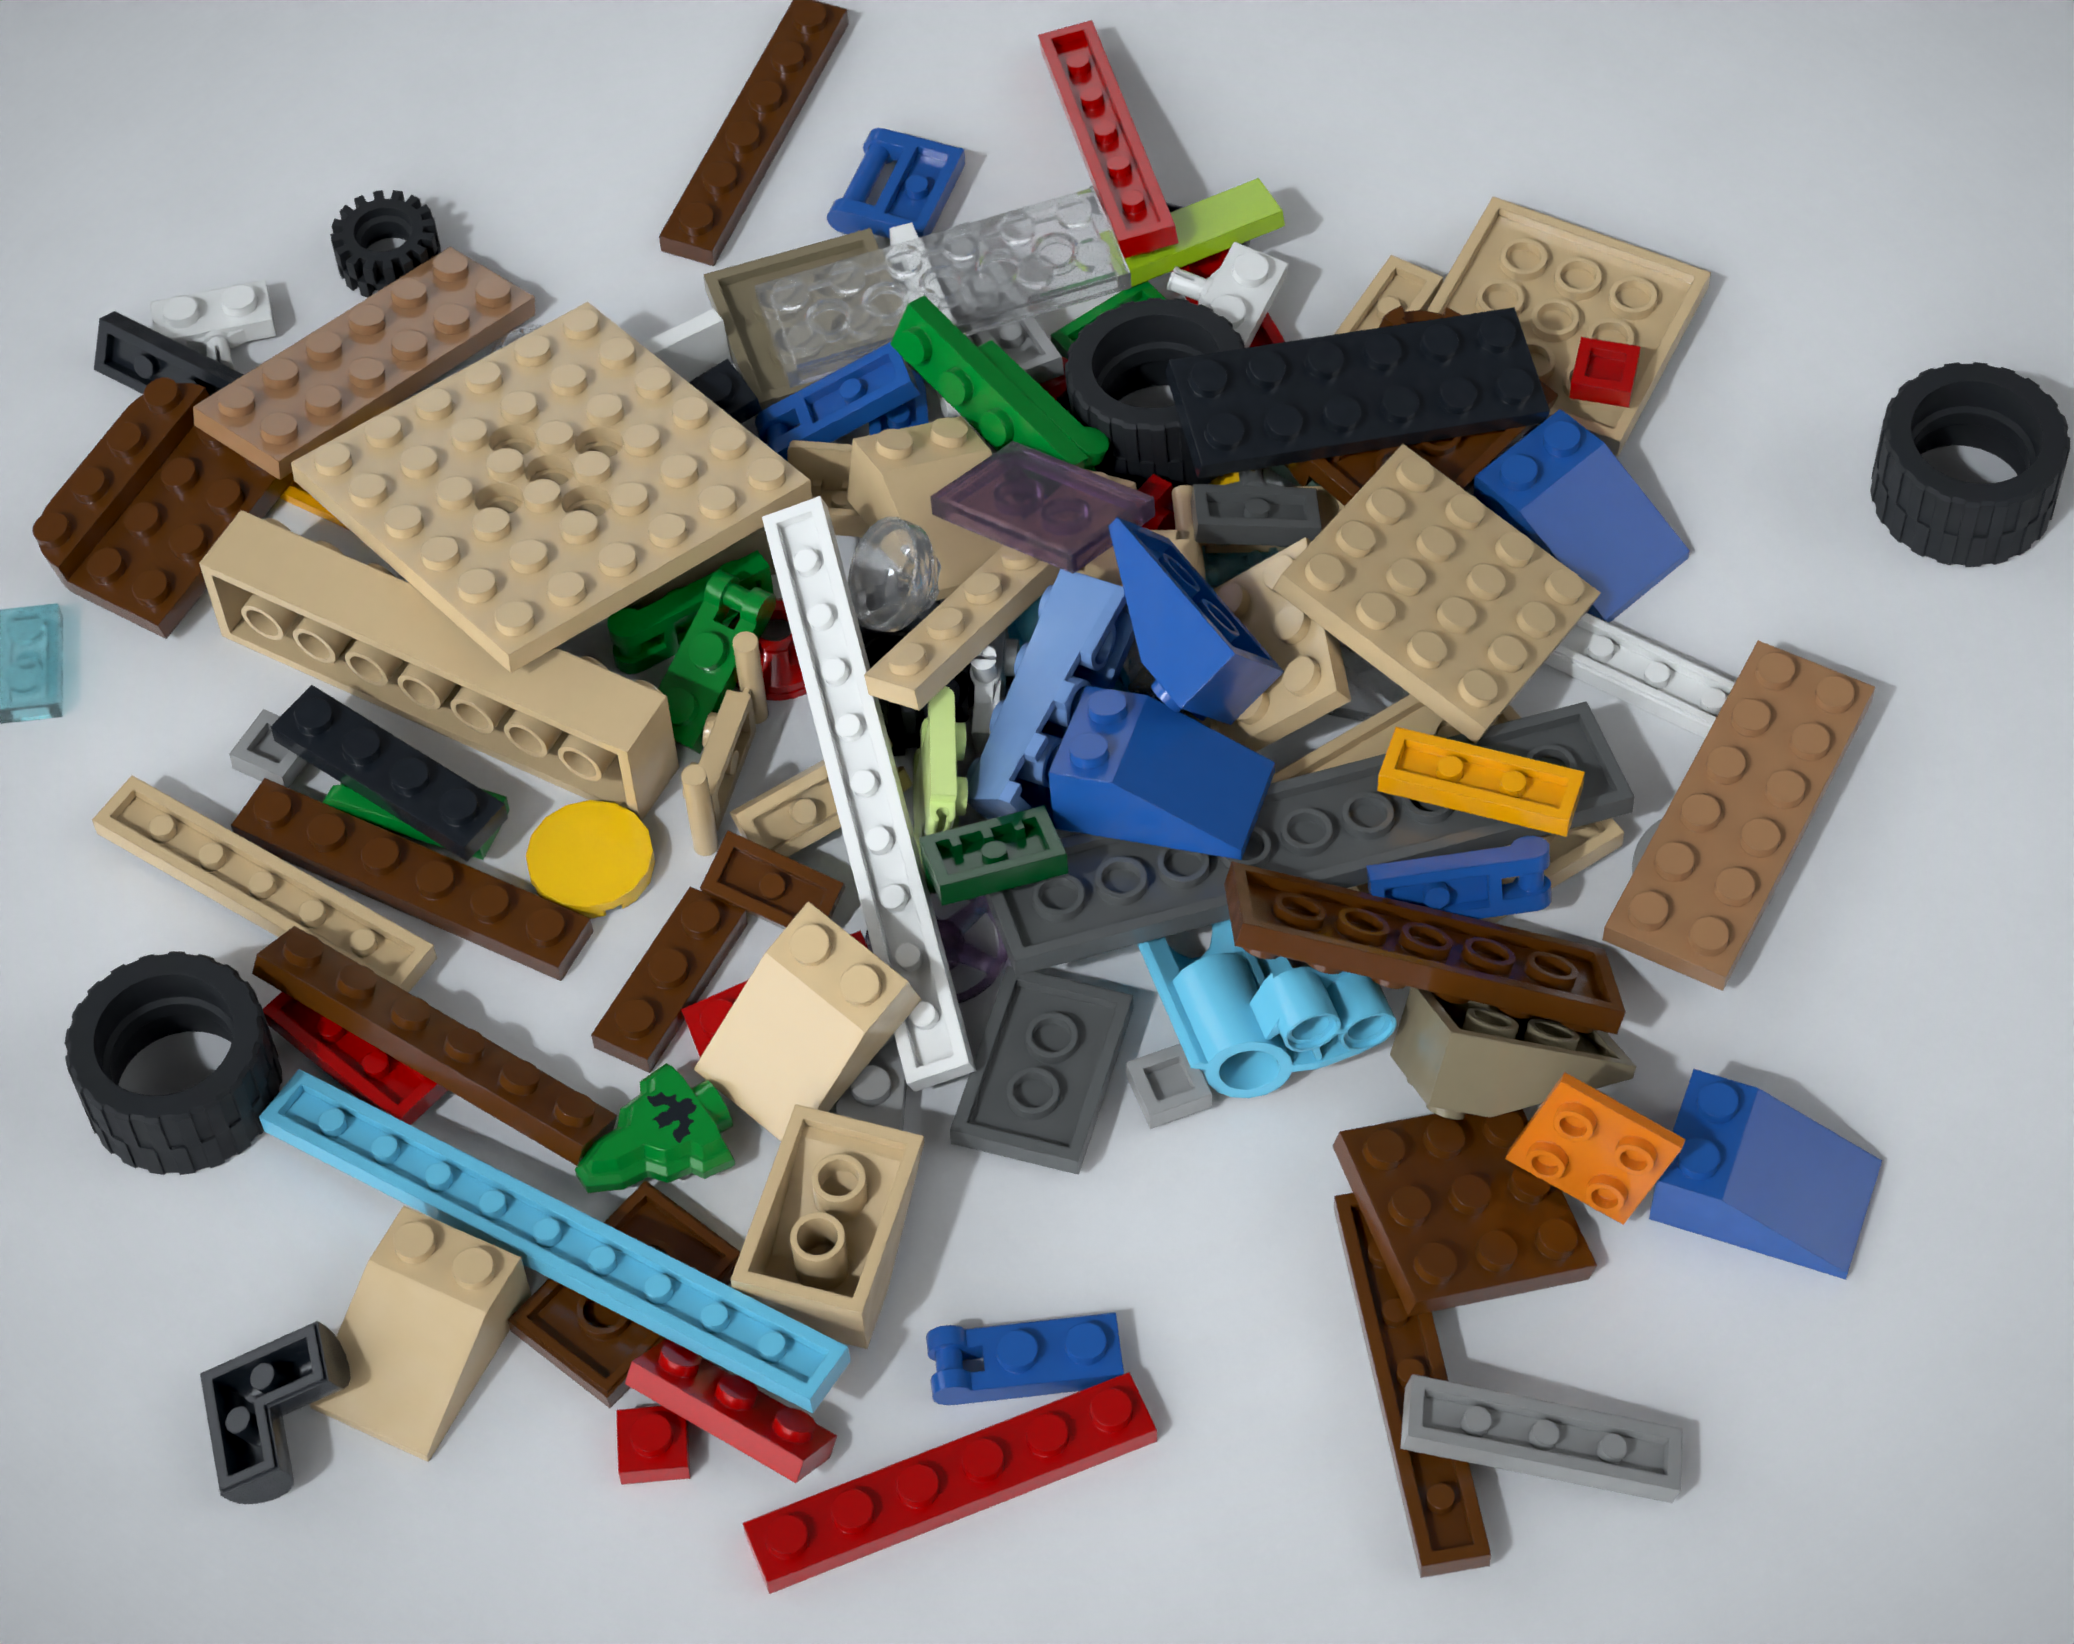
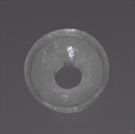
M886 517L873 524L861 538L855 549L848 575L849 590L857 620L861 626L874 631L896 632L907 627L924 610H928L934 604L939 594L938 578L941 564L936 557L927 533L922 527L903 518Z

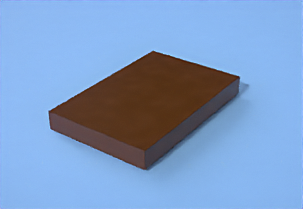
M646 1180L604 1222L727 1286L731 1283V1277L740 1251ZM550 1278L508 1319L512 1333L608 1408H611L630 1388L625 1384L631 1362L666 1339Z

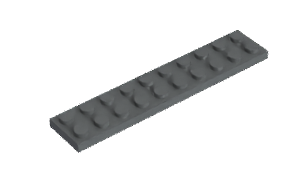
M1587 701L1493 725L1476 744L1463 734L1446 738L1584 771L1583 789L1570 829L1633 812L1634 795ZM1382 754L1271 783L1242 860L1079 833L1060 838L1067 853L1068 874L986 894L985 897L1014 974L1019 976L1229 920L1230 915L1224 883L1232 861L1343 888H1350L1368 883L1367 865L1511 845L1514 840L1520 837H1542L1552 833L1377 791L1378 775L1386 755Z

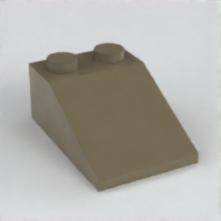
M1414 987L1410 988L1390 1052V1056L1406 1076L1407 1082L1415 1088L1426 1103L1427 1109L1439 1116L1455 1120L1464 1119L1466 1113L1490 1118L1542 1104L1564 1072L1597 1089L1633 1079L1637 1067L1607 1032L1595 1030L1592 1033H1580L1565 1027L1559 1021L1534 1015L1526 1019L1516 1018L1503 1013L1495 1006L1469 1001L1465 1004L1451 1003L1441 999L1434 992Z

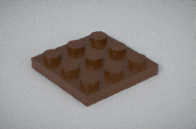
M1523 1109L1490 1118L1466 1113L1464 1119L1460 1120L1430 1114L1339 1132L1332 1147L1408 1317L1589 1280L1597 1267V1263L1562 1190L1505 1159L1510 1147L1529 1122Z

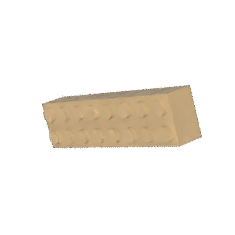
M240 510L199 563L223 637L585 799L616 803L632 811L643 821L679 768L668 699L653 684L644 680L632 681L609 671L601 662L592 657L582 656L579 658L556 647L510 673L410 583L396 578L381 565L375 563L366 565L343 555L339 549L326 541L319 540L314 542L295 534L278 520L272 518H265L263 520Z

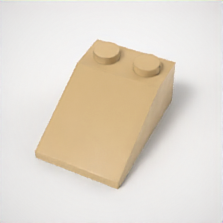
M962 416L939 418L934 422L901 429H886L878 434L853 439L847 500L930 602L947 598L1024 527L990 448Z
M808 901L765 952L697 1062L694 1070L705 1080L710 1081L717 1090L779 1141H782L794 1105L797 1104L829 1112L922 999L905 978Z
M795 1104L731 1277L732 1288L838 1342L868 1349L889 1288L924 1146V1136Z
M403 1205L368 1260L336 1336L343 1347L350 1367L349 1386L309 1404L311 1409L429 1462L510 1331L508 1319L531 1297L522 1258Z

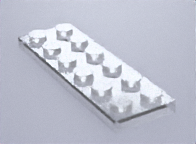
M1093 187L754 285L759 307L790 388L822 379L891 342L907 304L924 295L965 336H969L1132 288L1130 270Z

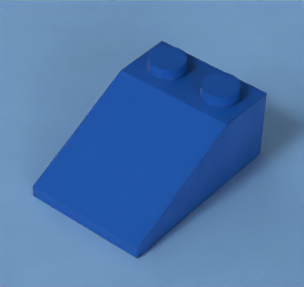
M1561 409L1475 475L1473 492L1475 498L1601 593L1586 613L1607 623L1613 621L1689 558L1690 550L1607 445Z
M1117 517L1108 527L1141 663L1156 679L1151 684L1153 692L1174 712L1178 713L1181 709H1184L1201 721L1208 717L1231 725L1284 671L1169 538Z
M1085 686L1049 770L1053 825L1055 829L1242 860L1273 779L1275 762L1181 712H1174L1164 703L1148 695Z
M1693 1069L1672 1131L1686 1140L1681 1151L1655 1183L1649 1219L1846 1280L1882 1160L1760 1088Z

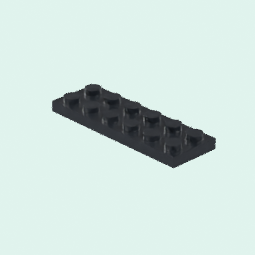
M1515 307L1169 359L1165 371L1197 478L1398 447L1402 444L1411 445L1543 423L1550 413Z

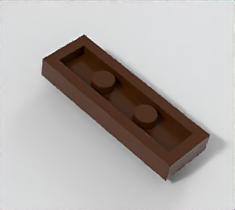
M690 886L591 1034L594 1048L651 1073L685 1021L681 1009L697 1003L748 925L746 911Z

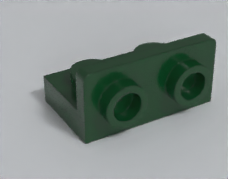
M1044 805L919 837L927 888L931 893L937 892L942 906L1069 873L1067 853Z

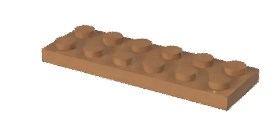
M449 247L193 406L194 426L281 480L292 473V461L394 407L535 316V296L456 249Z
M1758 640L1604 927L1602 940L1723 991L1873 700L1875 686Z

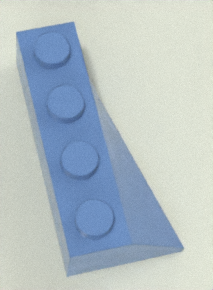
M1061 567L1054 585L1048 586L1044 591L1038 608L1039 620L1030 642L1024 643L1016 656L1014 663L1015 677L1008 694L993 710L989 727L991 734L981 757L976 758L972 762L966 775L968 782L967 803L984 818L992 819L1044 805L1053 823L1049 770L1085 686L1113 689L1135 638L1122 586Z

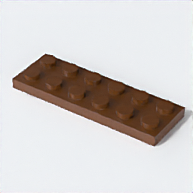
M1231 862L1224 886L1234 944L1255 957L1272 960L1280 956L1306 962L1313 969L1326 974H1340L1343 971L1370 977L1379 985L1391 989H1403L1406 986L1434 992L1441 999L1451 1003L1465 1004L1469 1001L1487 1004L1495 1006L1503 1013L1516 1018L1526 1019L1532 1015L1559 1021L1565 1027L1580 1033H1592L1598 1030L1618 1034L1626 1011L1605 949L1386 897L1373 896L1369 893L1242 863Z

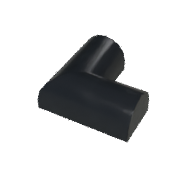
M319 1321L200 1373L220 1496L238 1504H258L277 1499L293 1487L294 1478L283 1416L346 1388L350 1382V1367L341 1343L335 1334Z

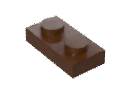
M729 830L700 886L702 892L741 908L747 913L784 930L808 901L831 919L846 888L843 882Z

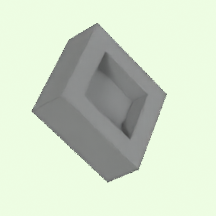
M263 709L229 753L232 768L257 780L263 781L266 778L289 788L308 762L274 741L270 727L280 716Z
M1181 1044L1126 1062V1077L1150 1129L1212 1108V1093L1200 1069L1190 1067Z

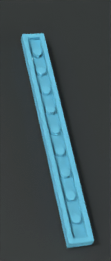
M300 1069L297 1070L259 1116L264 1132L433 1219L520 1256L523 1265L812 1414L851 1362L848 1346Z

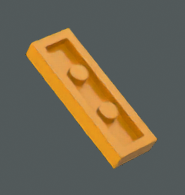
M1395 727L1378 775L1377 791L1567 837L1582 793L1585 772Z

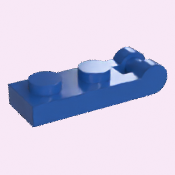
M891 342L760 412L755 418V426L760 440L768 444L767 446L787 462L788 447L793 440L831 443L921 395L911 367L890 345Z
M1524 836L1514 840L1511 846L1367 865L1368 892L1373 896L1386 897L1475 919L1539 911L1548 907L1552 902L1551 881L1544 875V870L1550 865L1549 843L1542 837ZM1516 877L1513 883L1502 884L1503 878Z
M1116 1313L964 1329L955 1325H944L931 1329L926 1335L928 1356L936 1363V1373L931 1376L930 1380L932 1399L941 1405H960L1082 1391L1124 1374ZM983 1358L985 1371L969 1372L964 1369V1360Z

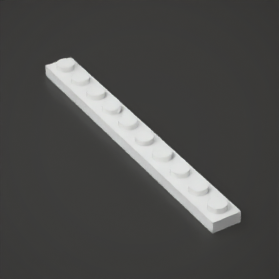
M819 496L763 516L762 520L873 953L905 978L922 999L894 1032L907 1085L916 1092L975 1072L976 1068L930 893L924 878L920 855L879 700L877 697L868 694L864 674L870 670L828 506Z

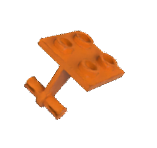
M1564 1072L1510 1147L1505 1159L1624 1225L1681 1151L1686 1139Z

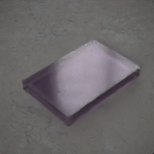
M1012 441L930 496L932 515L1072 574L1113 546L1108 526L1117 517L1141 527L1156 516L1154 497L1015 441Z

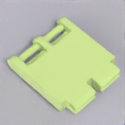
M947 686L928 702V717L922 722L920 730V748L916 750L913 758L914 836L921 863L919 837L959 827V816H964L967 808V777H957V761H963L965 756L966 724L955 722V695Z

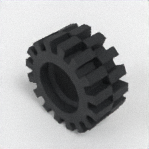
M383 190L373 191V201L367 202L364 196L361 195L354 199L355 210L345 205L339 211L341 220L334 218L332 223L333 234L330 235L341 279L345 278L347 287L352 291L359 287L361 296L368 298L372 296L374 290L380 291L441 252L436 224L431 210L427 204L421 207L420 198L412 194L405 202L403 191L393 190L391 199L384 198ZM399 238L406 240L401 246L390 251L375 252L367 250L370 245L382 239Z

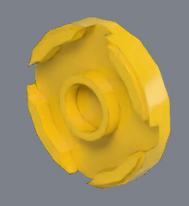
M596 800L568 804L545 817L532 833L526 852L530 880L536 888L537 895L591 919L606 916V910L614 909L619 905L624 909L635 902L650 884L655 865L649 830L638 816L616 803Z

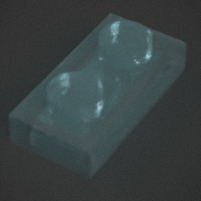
M59 604L1 609L0 724L63 717V615Z

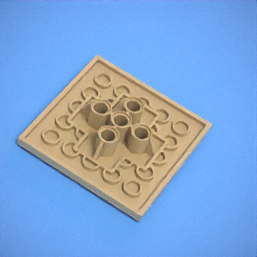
M589 302L580 305L291 462L294 481L510 673L764 527L763 516L812 499L811 480Z

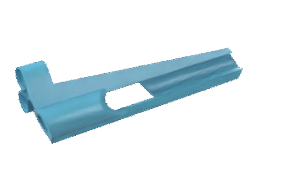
M1042 595L1008 626L1009 639H1019L1020 648L1024 643L1030 642L1038 623V608ZM1122 667L1113 690L1136 693L1127 672ZM1230 919L1211 924L1212 936L1210 947L1200 957L1189 958L1177 953L1168 945L1165 937L1137 944L1190 1067L1201 1069L1208 1084L1218 1093L1229 1097L1252 1098L1266 1095L1280 1088L1290 1078L1291 1072L1319 1069L1362 1053L1384 1042L1393 1034L1397 1026L1396 1018L1381 986L1370 977L1345 971L1340 974H1326L1312 967L1292 968L1288 959L1280 956L1272 960L1255 957L1243 948L1235 946Z

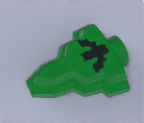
M666 1063L640 1081V1094L620 1108L617 1128L592 1144L575 1168L576 1176L587 1193L623 1190L647 1177L670 1183L693 1173L706 1179L735 1166L733 1155L721 1134L733 1127L731 1115L722 1097L710 1081L704 1080L691 1088L686 1080L672 1066Z

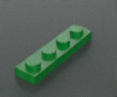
M925 295L907 304L890 345L1050 503L1081 474L1089 457Z

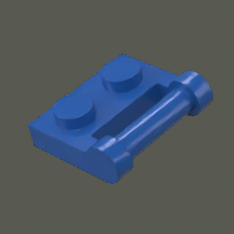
M885 128L872 129L863 144L865 155L843 198L836 199L827 214L828 223L833 229L843 234L871 228L874 235L890 239V228L912 222L919 240L930 236L965 166L964 149ZM896 160L897 163L876 205L867 204L866 202L885 164H890Z

